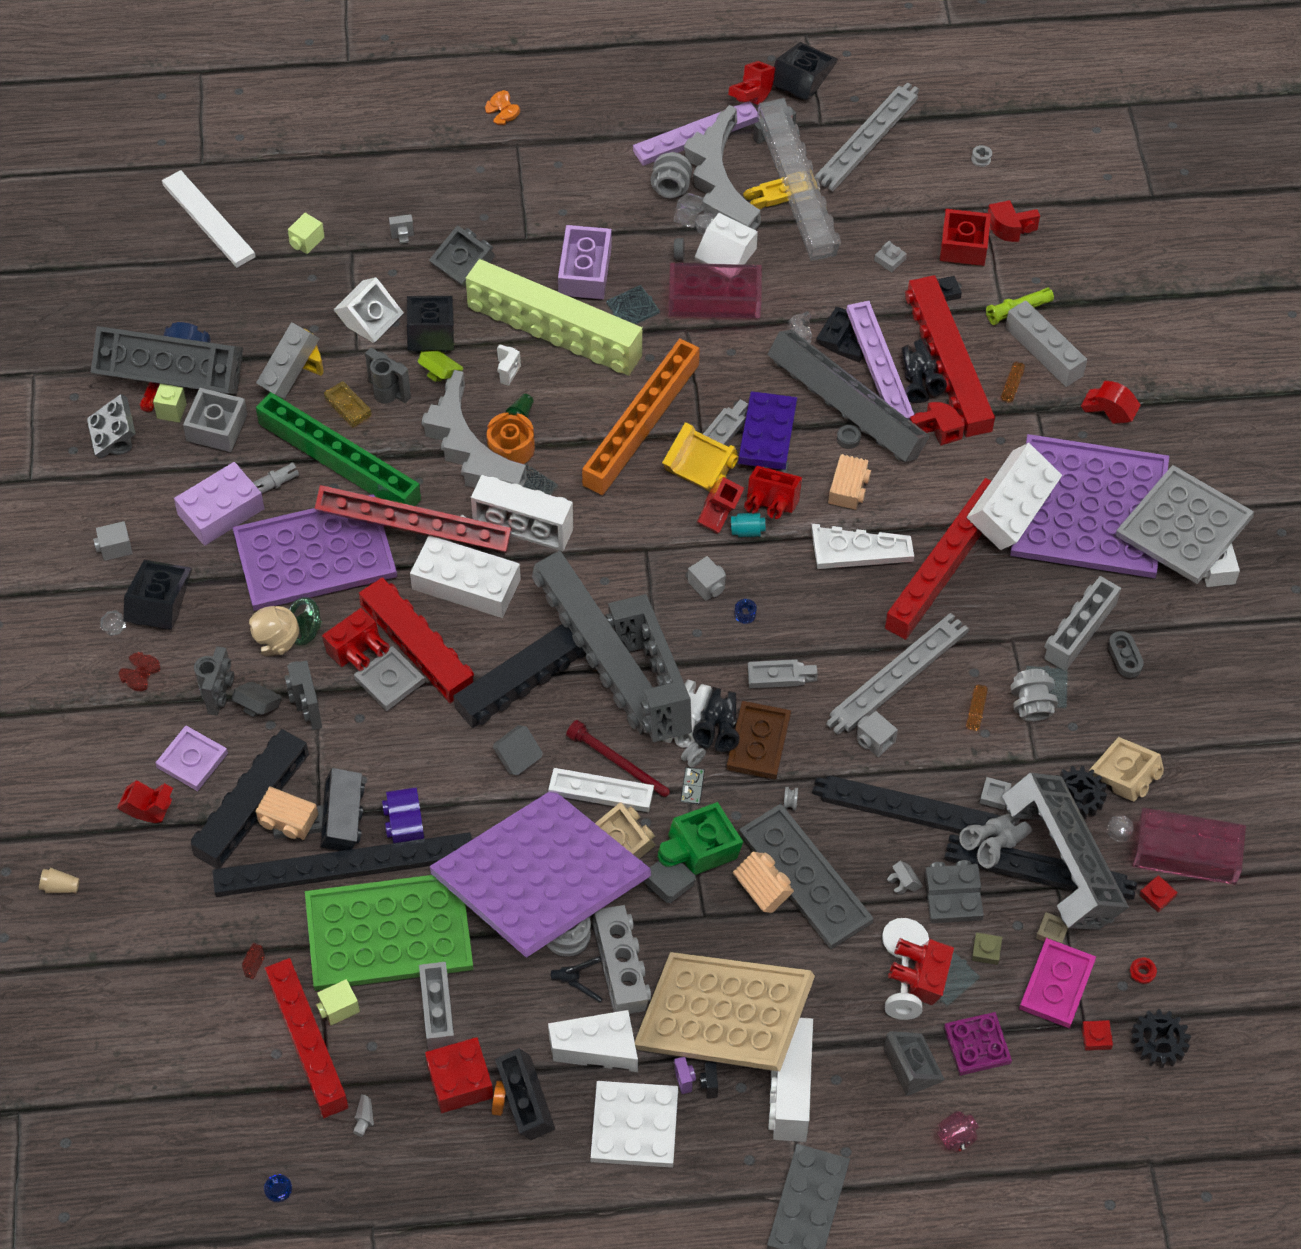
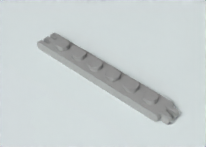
M906 83L903 87L898 86L816 174L814 181L819 183L822 180V186L827 187L829 185L828 189L834 191L917 101L919 88L914 86L911 89L912 84Z
M952 613L948 614L830 713L832 718L828 720L826 725L832 728L838 723L833 730L837 735L844 730L850 732L864 716H869L965 636L969 628L964 625L957 630L962 625V622L957 619L950 624L955 616Z

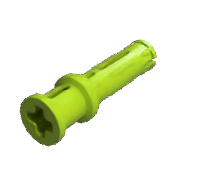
M1047 287L1018 299H1005L1001 304L995 306L988 305L986 307L987 318L992 325H997L999 321L1007 318L1009 310L1025 300L1033 308L1052 302L1054 300L1053 292Z

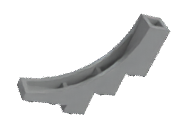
M729 105L725 111L719 113L716 122L712 127L709 126L706 129L704 135L696 132L692 138L686 141L684 145L685 157L690 163L697 166L693 173L695 188L707 193L702 202L704 215L714 219L718 213H721L756 230L761 224L760 210L747 202L735 190L727 177L722 162L728 136L737 123V108Z
M454 370L451 379H447L445 395L440 397L438 406L431 404L428 413L423 415L422 426L425 428L426 437L443 440L441 450L444 451L445 461L462 465L461 475L464 476L465 486L476 488L481 475L496 477L501 481L519 484L524 487L527 480L526 465L508 460L492 452L469 429L461 411V400L465 388L464 373Z

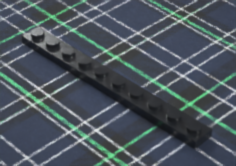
M471 832L213 869L214 892L216 897L427 867L471 841Z

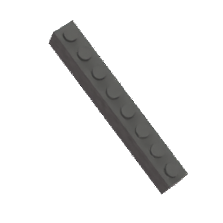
M792 329L779 331L767 354L774 359L776 365L785 368L794 379L806 384L809 391L819 394L825 399L824 401L827 405L837 408L842 412V416L845 419L856 423L862 432L874 437L880 446L892 451L898 460L907 462L918 458L930 437L926 432Z
M559 550L535 564L532 578L539 588L542 587L545 591L549 605L555 607L559 612L561 623L566 628L569 627L573 633L572 637L579 648L582 647L587 654L586 659L592 668L596 667L600 673L602 684L606 688L609 687L614 694L613 699L619 708H623L628 715L627 720L630 726L642 734L644 733L642 719L645 716L641 709V701H644V690L653 687Z

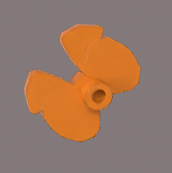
M505 90L494 94L485 106L487 114L498 110L501 111L493 120L497 125H505L506 122L514 120L520 114V107L517 104L510 103V95Z

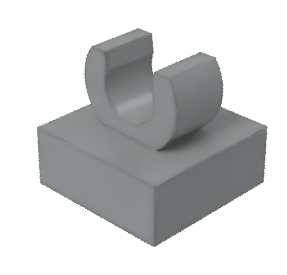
M412 215L389 217L392 239L399 238L400 244L409 243L408 237L414 236Z
M888 241L875 254L874 261L890 272H893L906 260L907 253L902 251L900 247L893 245L891 241Z
M900 860L892 866L896 873L891 874L887 880L892 884L900 880V885L894 889L895 893L903 894L907 889L916 892L923 887L909 864Z

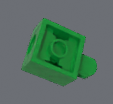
M716 802L673 818L668 833L670 840L660 844L657 857L659 862L665 867H672L685 862L688 869L697 875L736 860L743 841L719 803Z

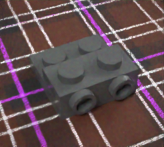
M457 225L429 261L465 287L466 277L477 261L481 259L490 263L495 254L491 251L493 247L483 239L480 242L476 239L477 235L469 228L463 230Z
M307 660L292 662L287 665L289 675L284 676L290 703L295 702L297 712L303 710L305 722H311L312 730L322 728L308 662Z
M962 860L957 862L955 866H945L943 862H934L930 867H926L924 880L930 923L983 920L984 914L980 894L981 882L978 864H971L968 860Z

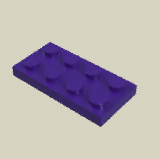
M751 391L738 464L786 470L797 397Z

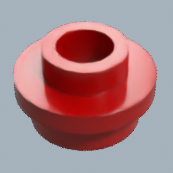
M1143 957L1132 962L1130 975L1136 982L1147 984L1155 979L1157 968L1152 960ZM1144 969L1147 974H1142L1138 970Z

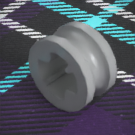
M976 146L971 157L973 164L979 167L989 165L992 150L987 146Z
M693 742L684 750L681 759L684 762L688 761L689 767H695L704 758L706 750L703 748L699 749V744Z
M785 787L784 808L786 810L791 807L793 811H796L798 788L790 790L789 787Z

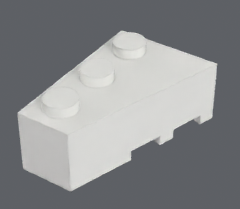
M628 1010L548 1023L553 1061L586 1066L587 1064L602 1065L608 1069L617 1067L629 1069L631 1072H638V1057Z

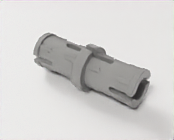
M290 463L275 472L273 470L268 472L267 476L252 483L256 487L261 486L259 491L262 494L274 487L275 489L280 488L282 483L299 477V472L296 470L288 474V471L296 468L294 463Z

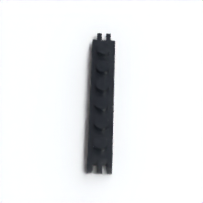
M827 776L826 779L816 778L815 786L812 790V794L820 796L821 800L826 803L958 834L967 826H984L989 819L1000 817V815L834 776Z
M949 835L948 842L950 843L946 847L948 852L944 856V859L948 862L957 863L962 860H968L971 864H978V869L1072 891L1078 889V886L1072 880V874L1067 864L1062 859L1002 847L998 864L991 868H985L980 865L977 859L980 846L967 850L961 845L959 835ZM1111 871L1124 898L1134 899L1136 892L1133 890L1137 889V883L1127 880L1128 876L1125 874Z

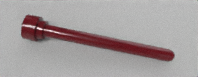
M577 719L570 725L566 736L572 741H583L643 784L654 785V791L662 797H667L670 794V790L590 735L586 725Z

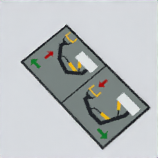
M685 767L680 802L700 804L705 769Z

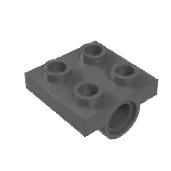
M370 348L365 353L368 381L373 385L374 398L383 404L390 403L396 398L406 403L411 398L408 369L402 363H397L388 358L385 353Z
M120 394L87 418L94 454L101 459L109 453L115 455L125 454L132 448L131 437L136 433L128 398Z
M216 646L213 657L203 656L195 662L194 671L201 698L205 701L207 713L218 716L220 707H224L226 704V690L228 686L233 684L234 672L231 671V659L228 658L227 649Z

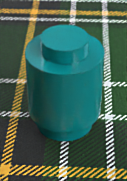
M738 513L737 516H731L732 535H738V538L761 537V532H766L765 517H760V513Z

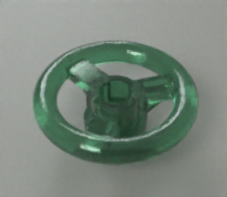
M309 597L298 598L289 607V610L295 614L298 607L303 604L308 605L303 614L295 616L301 632V638H297L294 643L298 646L310 643L321 627L319 607Z

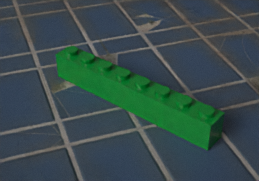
M272 392L256 406L259 425L368 493L374 494L375 497L412 506H416L421 501L420 484Z

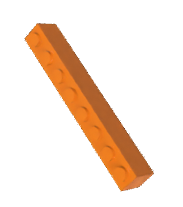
M679 338L583 467L582 484L584 487L601 495L605 494L699 366V347Z

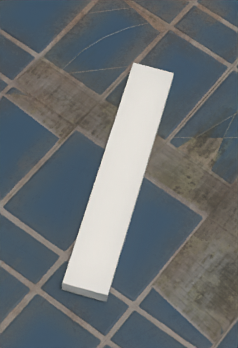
M181 170L162 180L163 186L236 268L255 258V252Z

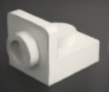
M499 345L497 354L498 361L500 362L498 365L500 383L509 386L521 367L520 351L512 347Z

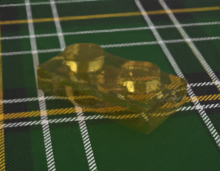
M344 381L324 392L325 399L352 427L372 415L371 409Z

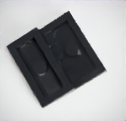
M835 307L817 336L816 341L838 355L860 362L864 355L846 309Z

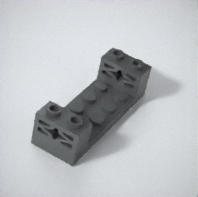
M97 326L91 373L237 394L243 347Z
M644 594L608 603L609 614H605V617L629 652L643 649L645 656H650L649 663L652 673H657L658 675L656 676L658 687L644 690V701H641V709L645 716L642 719L644 732L650 734L653 742L692 733L691 698L647 595Z
M1029 773L1002 795L1006 803V809L1012 817L1045 821L1050 830L1051 838L1056 842L1061 852L1062 860L1067 864L1072 874L1073 882L1078 886L1075 892L1057 905L1061 913V919L1068 928L1100 930L1129 908L1062 776Z

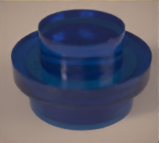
M279 1174L271 1176L264 1185L266 1197L272 1202H283L288 1199L292 1193V1184L289 1178Z

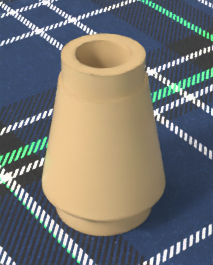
M53 868L49 870L43 869L39 890H44L45 893H77L80 878Z

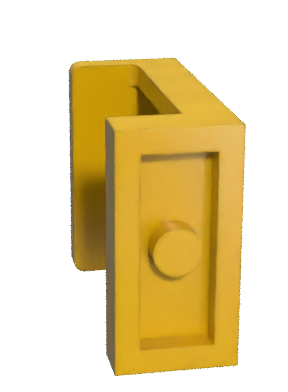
M685 422L662 464L666 471L710 492L715 483L722 477L727 478L726 474L729 469L735 467L738 461V453L734 446L730 445L728 447L695 431L694 426Z

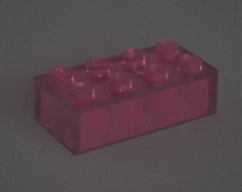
M670 263L669 316L760 318L762 265Z
M1142 807L1137 823L1133 867L1236 885L1242 872L1246 825Z

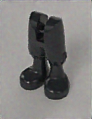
M920 338L914 341L916 352L913 353L909 345L901 348L906 371L905 377L912 382V384L906 387L905 392L909 402L924 403L929 400L928 392L922 381L923 374L926 376V386L932 396L937 397L941 395L947 387L945 376L935 373L937 369L936 360L932 358L924 339Z
M712 687L705 708L701 711L702 721L693 728V738L700 746L709 748L714 740V726L718 723L719 732L715 742V750L719 752L731 751L738 746L740 741V735L733 729L737 723L736 693L728 691L726 698L723 699L720 696L721 689Z

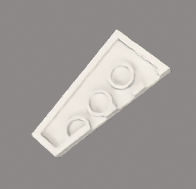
M819 524L811 525L817 569L914 561L911 536L882 532L876 535L868 534L866 530L857 529L856 532L842 530V527L832 526V529L821 528Z

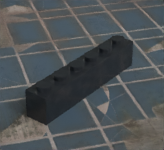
M561 624L455 694V709L472 728L479 724H485L491 716L499 711L506 710L512 702L527 696L533 688L539 684L546 683L558 671L566 670L573 661L583 658L587 654L582 647L579 648L572 637L573 633L569 627L566 628Z
M281 729L277 735L270 738L267 748L262 754H258L255 757L252 767L247 773H243L240 776L237 786L233 791L228 792L224 796L216 812L213 811L202 830L197 831L193 835L191 848L195 857L216 869H220L258 821L256 809L268 788L273 787L281 791L309 756L307 742L284 729Z

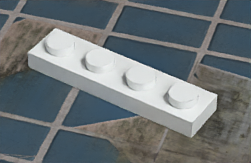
M554 768L548 792L558 793L565 798L616 806L621 802L627 808L632 806L635 810L649 812L654 785Z

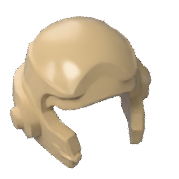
M280 606L265 607L254 613L249 620L252 637L259 644H267V646L261 647V654L264 656L284 654L297 640L299 634L298 621L295 615L287 608Z

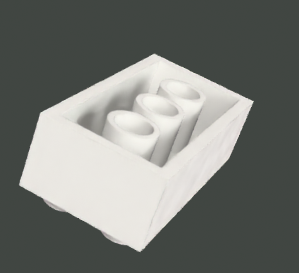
M1027 443L1011 452L967 516V519L1000 550L1018 542L1062 474L1030 443Z
M481 475L471 496L472 517L474 520L510 527L512 529L510 536L564 551L573 531V502L563 497L551 496L539 490L534 491L524 488L519 484L507 483L496 477Z
M430 535L410 572L412 590L503 618L521 580L519 563Z
M799 1018L780 1072L771 1070L768 1130H774L773 1140L806 1142L813 1033V1019Z

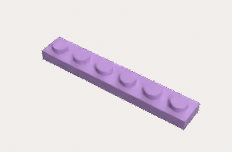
M750 101L734 106L737 108V123L731 132L760 121V115ZM719 113L633 145V152L643 166L655 162L662 154L681 152L684 150L686 141L692 138L696 132L704 135L706 129L709 126L712 127Z
M870 301L847 305V314L880 398L907 419H910V416L914 415Z

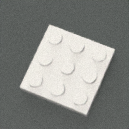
M597 1081L591 1162L673 1168L678 1086Z

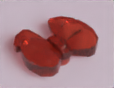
M143 652L133 653L129 656V661L137 668L135 670L121 668L119 670V677L121 682H126L127 686L131 689L144 691L148 688L147 678L149 675L161 670L160 662L153 656L144 655Z

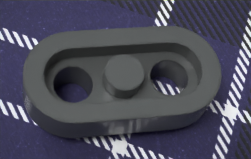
M1124 631L1113 633L1108 643V649L1119 673L1128 678L1138 676L1143 668V659L1133 637Z

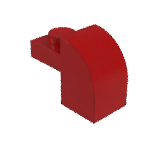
M760 61L745 65L743 82L729 86L728 95L735 97L739 102L750 101L759 105L771 91L775 67Z
M1010 200L989 204L988 213L991 214L990 228L998 238L1008 242H1019L1022 233H1031L1038 230L1040 220L1038 209L1016 213Z
M1104 381L1101 388L1089 389L1081 405L1085 413L1105 411L1113 424L1132 422L1141 406L1135 395L1127 387L1113 381Z
M930 402L928 403L927 412H919L910 416L909 420L924 432H934L940 446L962 440L965 425L958 412L948 404Z
M725 477L720 478L708 494L704 502L706 504L696 523L717 534L720 533L729 512L735 509L744 487Z
M136 780L126 787L117 809L139 820L150 823L162 822L172 801L170 795L173 788L164 783L154 790Z

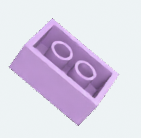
M566 225L558 275L559 293L572 297L604 299L612 247L611 229Z
M235 462L174 498L178 516L204 546L233 529L232 527L238 526L264 510L261 492Z

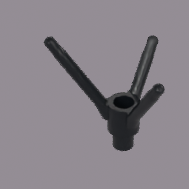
M601 956L576 966L551 970L552 981L561 980L562 983H569L570 986L579 989L589 997L602 1002L600 996L579 983L580 970L601 962Z

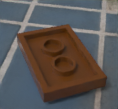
M742 701L735 728L740 735V741L738 746L730 751L727 770L776 780L790 722L791 710Z

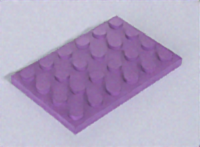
M313 508L232 527L254 611L373 583L382 577L385 580L397 577L385 530L380 525L318 512Z

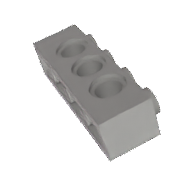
M625 905L602 908L593 914L592 925L613 1012L628 1010L629 1014L646 1011L647 1003L651 1000V991L649 985L644 984L645 967L643 961L638 960L639 943L637 937L633 938L632 916L627 914ZM618 934L622 938L616 939L613 938L611 935ZM623 957L628 961L620 962L617 960V958ZM630 981L634 985L626 986L622 982Z

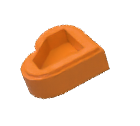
M498 1080L494 1091L492 1115L501 1116L503 1114L506 1091L503 1082Z

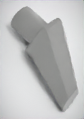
M361 1094L355 1116L358 1122L353 1130V1133L360 1137H363L368 1126L374 1125L371 1099Z

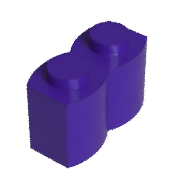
M417 787L386 792L387 800H382L384 816H390V822L385 823L387 838L392 837L393 843L424 839Z

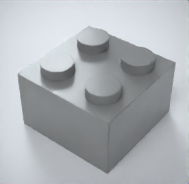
M199 388L183 424L186 441L231 452L247 417L245 399Z

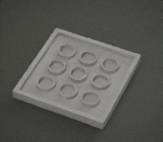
M1172 465L1116 530V536L1198 584L1254 516V511Z

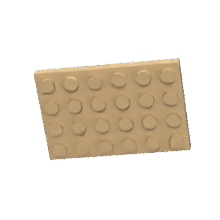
M670 952L636 1037L635 1047L641 1051L780 1072L815 975L811 970Z

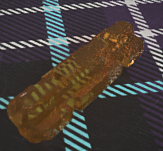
M1013 363L1002 392L1001 399L1003 401L1012 402L1014 400L1025 369L1023 363Z
M977 684L974 687L966 725L969 730L977 731L980 729L988 691L985 685Z

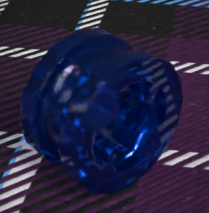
M750 599L739 600L735 604L734 615L736 620L744 624L753 622L756 618L757 606ZM744 608L748 609V614H743Z

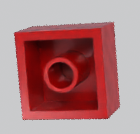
M946 209L939 261L985 266L991 214Z
M478 1037L425 1052L427 1068L441 1113L493 1099V1087Z

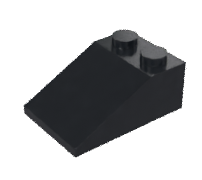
M799 42L776 59L773 85L779 90H787L793 93L799 99L807 100L816 93L836 65L838 59Z
M407 296V350L414 352H424L425 350L447 352L454 350L453 296Z
M143 560L124 595L123 621L133 623L134 625H148L158 629L172 630L179 616L192 568Z

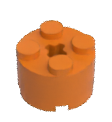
M502 413L495 416L489 422L486 432L487 448L517 463L525 464L531 459L535 453L534 430L531 421L527 417L518 413L516 415Z

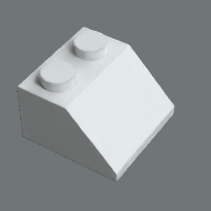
M718 213L705 231L695 255V260L734 278L757 249L758 231Z
M376 277L363 280L334 309L349 329L372 343L376 342L404 313Z

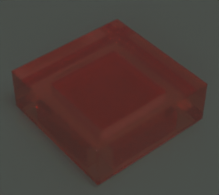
M253 943L242 963L245 977L253 980L265 958L261 945Z

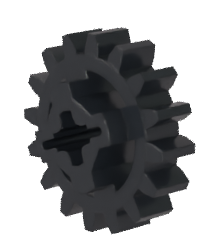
M1071 766L1069 772L1062 769L1060 776H1062L1083 819H1087L1088 813L1096 816L1097 810H1102L1107 793H1105L1107 786L1106 784H1100L1101 775L1093 776V769L1087 773L1084 766H1081L1079 771H1076L1075 767Z
M1157 1009L1156 1015L1147 1011L1145 1018L1139 1016L1137 1024H1134L1131 1032L1134 1034H1132L1130 1041L1136 1043L1133 1051H1141L1140 1060L1150 1059V1066H1153L1155 1062H1159L1160 1068H1164L1166 1062L1174 1066L1176 1059L1179 1061L1183 1060L1184 1053H1187L1190 1047L1188 1043L1191 1035L1184 1034L1188 1026H1180L1181 1017L1171 1018V1011H1168L1166 1015H1162L1161 1009Z

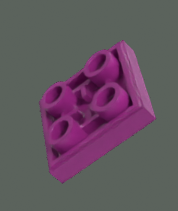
M996 1012L944 1024L943 1028L959 1076L1011 1064L1012 1059Z

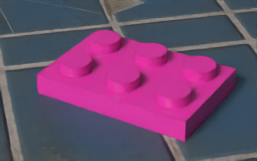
M1046 938L1019 1009L1070 1028L1096 956Z

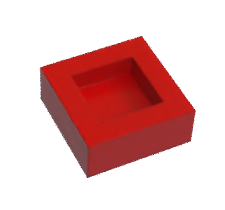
M1158 875L1140 891L1139 896L1159 913L1176 897L1178 892Z
M1109 1020L1082 1022L1081 1027L1085 1051L1112 1050L1113 1041Z

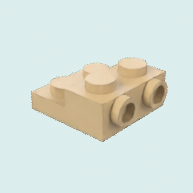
M1120 737L1114 741L1091 768L1094 770V777L1101 775V782L1112 786L1113 793L1133 802L1139 796L1144 797L1149 790V784L1152 780H1159L1164 771L1159 753Z
M620 802L595 823L638 859L656 846L652 840L655 837L654 833L646 824L643 827L637 820L641 817L632 806L627 808Z

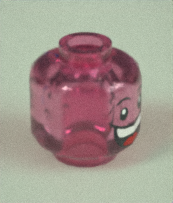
M956 1111L939 1123L940 1130L937 1134L948 1151L953 1149L955 1152H961L977 1141L978 1136L975 1130L979 1126L971 1114L965 1116L963 1112Z

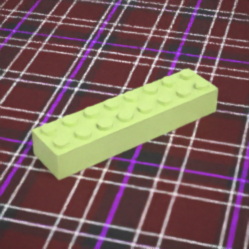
M481 259L477 261L466 277L468 307L475 312L486 314L494 320H500L515 329H521L536 338L547 340L555 346H561L576 355H582L597 364H603L616 372L624 373L628 376L642 357V327Z

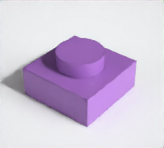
M685 1057L674 1059V1071L681 1094L692 1092V1082L696 1081L693 1066L687 1065Z

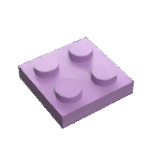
M185 726L155 764L161 771L198 791L226 757L228 751L222 745Z

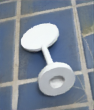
M897 918L885 926L882 935L883 944L888 952L902 959L903 966L908 967L909 958L894 954L895 949H898L896 944L899 938L921 946L929 940L925 928L917 921L908 918ZM901 982V993L888 997L885 1002V1012L889 1016L900 1020L914 1019L922 1013V1002L917 996L908 993V984Z

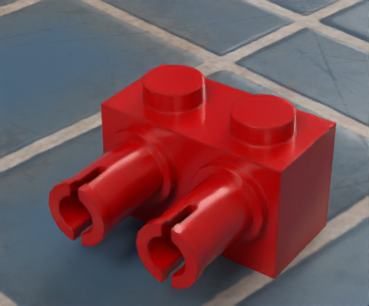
M756 466L749 477L747 500L744 503L745 510L750 513L754 507L752 513H756L760 506L768 507L767 514L772 519L775 513H777L775 519H779L783 512L793 513L800 501L802 477Z
M362 608L322 635L326 653L340 667L351 662L358 671L364 670L360 664L367 668L370 663V659L363 654L365 650L370 648L378 657H382L383 653L380 649L386 654L390 648L389 644L379 636L376 621Z
M899 938L896 944L898 949H895L894 954L916 961L915 968L911 969L893 962L889 970L892 973L888 974V978L910 985L909 994L917 996L921 1002L933 1005L943 996L954 947L929 939L920 946Z

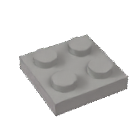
M393 646L389 648L386 654L383 652L382 657H377L371 661L367 668L363 667V671H358L354 674V679L385 711H388L425 683V678Z

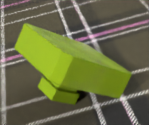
M439 351L421 352L417 361L430 371L427 376L435 382L451 378L454 370H463L461 365Z

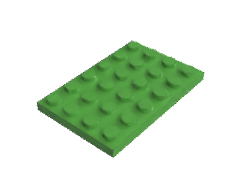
M433 875L305 891L314 991L324 990L346 979L350 986L416 978L420 977L419 965L446 962L447 973L474 970L466 905Z

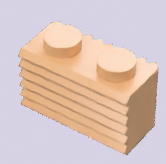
M844 454L840 455L829 492L828 504L856 510L858 502L863 503L866 492L863 485L864 483H869L871 470L867 469V459L863 460L862 458L858 459L857 457H849Z
M269 787L256 809L258 822L264 828L269 830L273 828L278 829L289 838L296 839L297 837L304 840L318 816L317 805Z
M752 852L733 871V874L763 912L773 913L794 892L789 885L791 881L784 873L778 872L774 866L775 861L769 854Z

